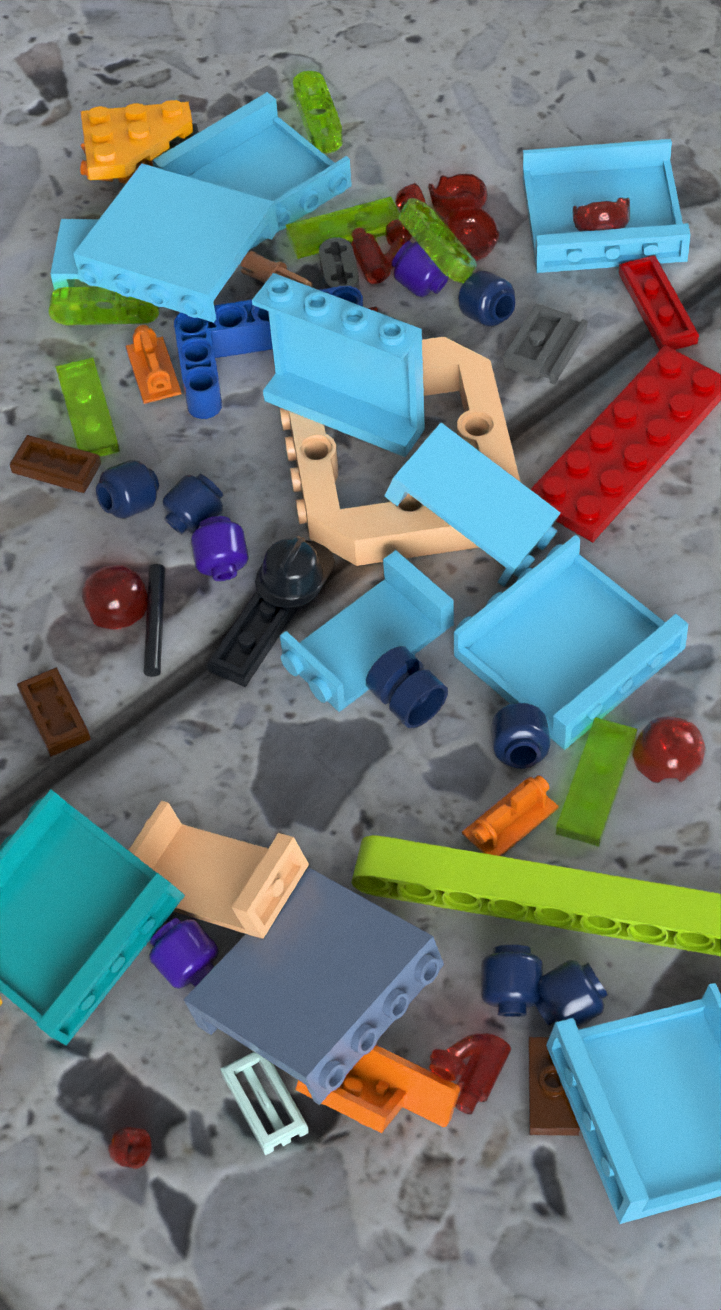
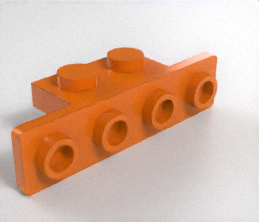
M375 1045L372 1051L364 1055L348 1072L340 1087L332 1091L321 1104L380 1133L386 1129L402 1108L442 1127H446L452 1119L460 1087L415 1063ZM298 1080L296 1091L312 1098L306 1084Z

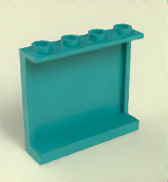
M52 789L49 790L45 797L40 798L32 805L28 818L14 834L8 836L0 845V992L36 1021V1025L48 1036L67 1046L185 895L67 803Z

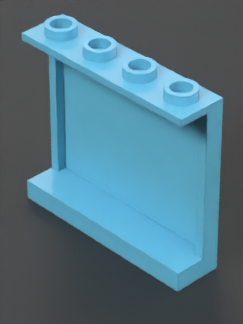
M268 92L152 160L153 167L274 201L279 229L277 232L285 229L291 223L314 211L320 205L352 186L350 158L345 156L335 163L278 117L276 99ZM259 236L250 249L256 247L267 238Z
M671 139L523 150V184L536 272L545 273L619 267V264L652 255L656 256L660 264L687 262L691 234L689 224H683L670 161Z
M141 163L73 253L80 281L91 286H98L117 292L126 297L140 299L158 307H165L187 314L193 318H200L214 323L216 320L214 299L257 238L260 236L272 240L279 230L274 201Z
M272 273L252 299V305L269 312L275 375L263 389L264 401L406 458L425 430L422 329Z
M577 535L573 536L563 545H556L548 553L546 559L536 567L523 571L516 583L503 593L498 592L494 594L482 610L473 617L468 616L464 618L454 631V657L508 703H529L538 707L546 716L550 738L564 750L682 652L686 647L689 625L677 614L664 622L579 554L580 538Z
M716 983L708 985L700 1000L579 1030L574 1018L555 1022L546 1047L619 1224L721 1196V993Z

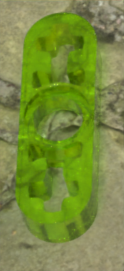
M316 71L300 72L293 79L294 98L310 143L322 153L335 152L343 144L342 125L322 74ZM308 88H311L315 94L309 95ZM313 109L326 110L323 114L309 113ZM326 128L328 136H325L321 129Z
M408 199L398 215L399 220L446 276L454 281L464 283L477 267V262L430 206L418 199Z
M98 286L61 287L51 293L48 312L52 320L63 325L144 324L153 322L158 318L160 307ZM98 302H108L114 307L103 309L95 304Z

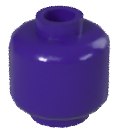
M423 239L414 243L407 241L399 249L392 261V266L395 267V280L418 297H424L431 291L438 294L450 278V275L446 273L449 263L448 258Z
M226 516L207 518L201 521L198 528L192 533L191 547L196 569L201 574L212 576L215 581H227L235 578L237 571L247 564L249 555L244 531L238 523L232 522L230 518Z
M174 918L164 925L149 942L153 946L149 954L151 963L171 986L177 989L186 987L190 983L196 987L215 967L213 962L219 954L217 944L193 919L181 922L178 918Z

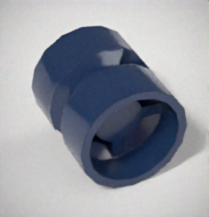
M405 646L395 647L383 654L373 664L366 677V687L385 705L389 703L390 711L407 728H417L432 719L439 712L448 696V688L430 670H424V665Z

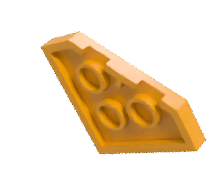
M168 100L162 104L154 105L133 103L119 108L98 106L90 110L81 111L89 181L127 177L136 171V164L144 158L151 161L170 148L169 142L177 136L184 139L192 134L193 125L189 101Z

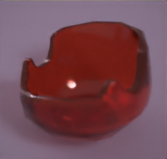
M457 174L451 177L442 175L436 188H434L433 184L428 185L435 212L449 221L460 222L475 216L482 209L488 197L487 188L483 180L474 174Z
M628 197L624 199L618 198L617 202H592L588 205L579 206L578 209L577 206H573L572 217L574 225L579 232L625 228L630 220V199Z
M466 206L451 210L443 222L441 235L445 249L454 258L465 262H474L487 257L493 251L499 238V231L494 219L484 209Z
M121 564L104 566L89 575L84 582L82 599L96 626L115 630L129 627L143 618L147 610V592L140 575L136 571Z
M659 717L650 721L638 735L632 757L637 770L652 782L659 783L667 778H675L679 782H683L702 766L706 746L701 732L692 722L679 717Z

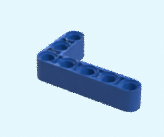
M339 286L319 289L363 307V296L355 287ZM252 300L214 305L216 314L214 323L200 318H193L184 313H179L176 316L174 328L186 404L189 413L193 417L208 419L217 415L222 409L215 358L273 350L269 312L252 305Z

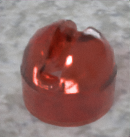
M416 183L409 184L398 191L395 197V204L399 207V211L402 214L411 216L426 210L424 195Z
M124 1127L113 1133L112 1143L108 1145L110 1158L122 1167L138 1169L144 1166L150 1157L152 1142L148 1132L140 1128ZM128 1145L133 1146L130 1154L128 1153Z

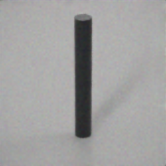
M161 564L151 565L148 576L143 672L149 677H156L161 673L166 570Z

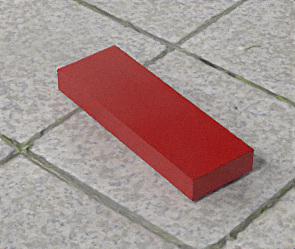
M652 255L619 264V275L659 350L665 345L677 350L698 344L699 334L656 256Z

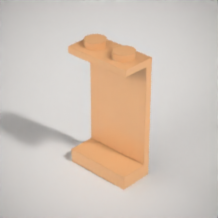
M165 801L159 803L129 848L132 854L185 895L173 912L264 939L309 865L292 836L278 833L269 848L261 847L183 825L170 804Z

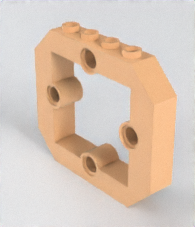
M446 337L423 339L424 396L459 391L464 413L457 420V435L520 481L491 361ZM280 408L283 431L291 430L292 435L291 437H285L288 461L296 460L297 467L290 468L293 492H301L303 498L296 500L299 524L307 523L310 540L325 546L331 552L356 566L383 562V559L395 550L405 558L480 548L410 494L398 506L389 501L340 509L335 481L338 478V459L334 439L326 434L323 424Z

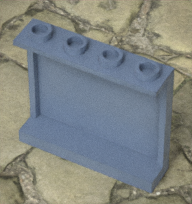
M308 868L300 878L264 939L245 934L184 998V1002L200 1029L210 1035L217 1029L223 1031L306 1084L314 1102L320 1105L332 1091L340 1087L345 1076L364 1055L372 1051L377 1040L388 1027L404 1015L409 1004L420 991L435 980L444 963L432 935L317 871Z

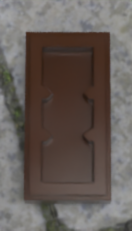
M30 435L25 437L10 462V468L14 474L85 493L101 465L98 454Z
M57 667L17 683L19 693L50 757L91 740L89 731Z
M529 1037L530 1135L579 1136L580 1127L546 1047L549 1037Z

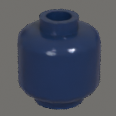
M477 271L472 273L460 288L458 295L459 308L468 318L484 326L495 327L512 315L516 305L515 291L512 284L506 279L489 271Z
M129 460L102 472L99 483L96 486L97 500L105 512L117 518L126 519L154 506L157 499L159 481L152 469L147 468L140 461Z
M200 473L197 477L185 475L163 498V506L168 512L164 520L181 535L186 530L193 533L201 521L219 516L222 513L223 504L220 499L224 495L203 474Z
M514 703L503 707L494 715L490 727L492 745L495 756L503 764L513 768L525 769L536 765L547 756L551 745L549 728L545 714L538 707L529 703Z
M495 946L493 953L487 955L481 963L482 1000L490 1006L498 1007L499 1016H526L527 1008L535 1006L534 1003L541 999L538 984L543 976L542 960L538 956L531 954V948L528 946Z
M568 960L541 977L538 984L541 999L534 1004L548 1026L555 1022L574 1018L579 1028L603 1013V998L607 997L608 994L588 962L582 966L576 960Z

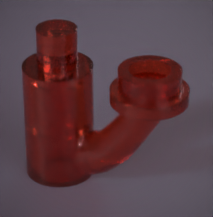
M403 219L393 220L386 227L385 237L388 244L391 245L386 254H383L375 236L366 233L364 228H357L352 232L353 241L351 245L354 255L369 283L378 284L389 277L391 269L394 268L392 261L395 255L412 238L413 229Z
M493 1034L468 1035L446 1050L434 1049L430 1055L431 1063L429 1069L433 1074L446 1081H455L457 1076L461 1075L457 1082L461 1093L455 1107L463 1113L473 1114L478 1101L485 1102L488 1100L511 1052V1047L505 1040ZM470 1056L467 1064L465 1065V1063L462 1060Z

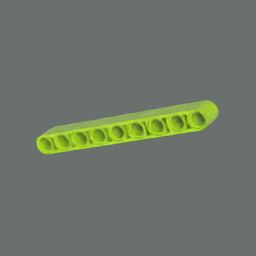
M378 835L366 836L360 844L351 883L358 891L365 894L721 956L720 893Z

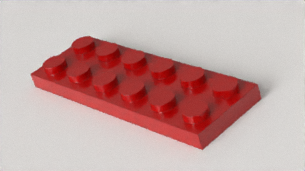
M665 345L530 490L561 512L556 520L557 523L593 543L721 401V374Z

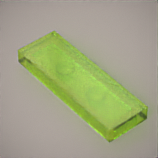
M391 196L286 224V234L297 259L318 254L320 245L330 238L340 237L346 239L351 244L404 230L403 219Z
M94 358L55 366L77 448L98 454L100 457L120 452Z
M595 717L556 825V835L600 846L637 738V728Z

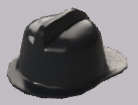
M301 536L279 540L266 551L263 563L257 572L255 580L257 593L265 602L275 607L294 608L305 605L317 596L333 571L335 560L332 552L325 546L315 541L305 540Z

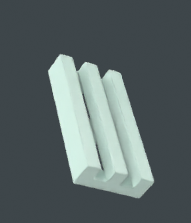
M252 1052L221 1068V1073L265 1155L273 1152V1147L281 1143L284 1146L291 1142L292 1137L298 1134L302 1137L309 1133L304 1118L273 1063ZM258 1062L292 1122L285 1127L251 1067ZM241 1071L275 1131L269 1135L265 1131L235 1075Z

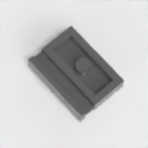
M536 303L503 355V367L537 379L540 376L549 378L550 383L555 385L585 336L588 321L584 319L581 322L572 320V315Z

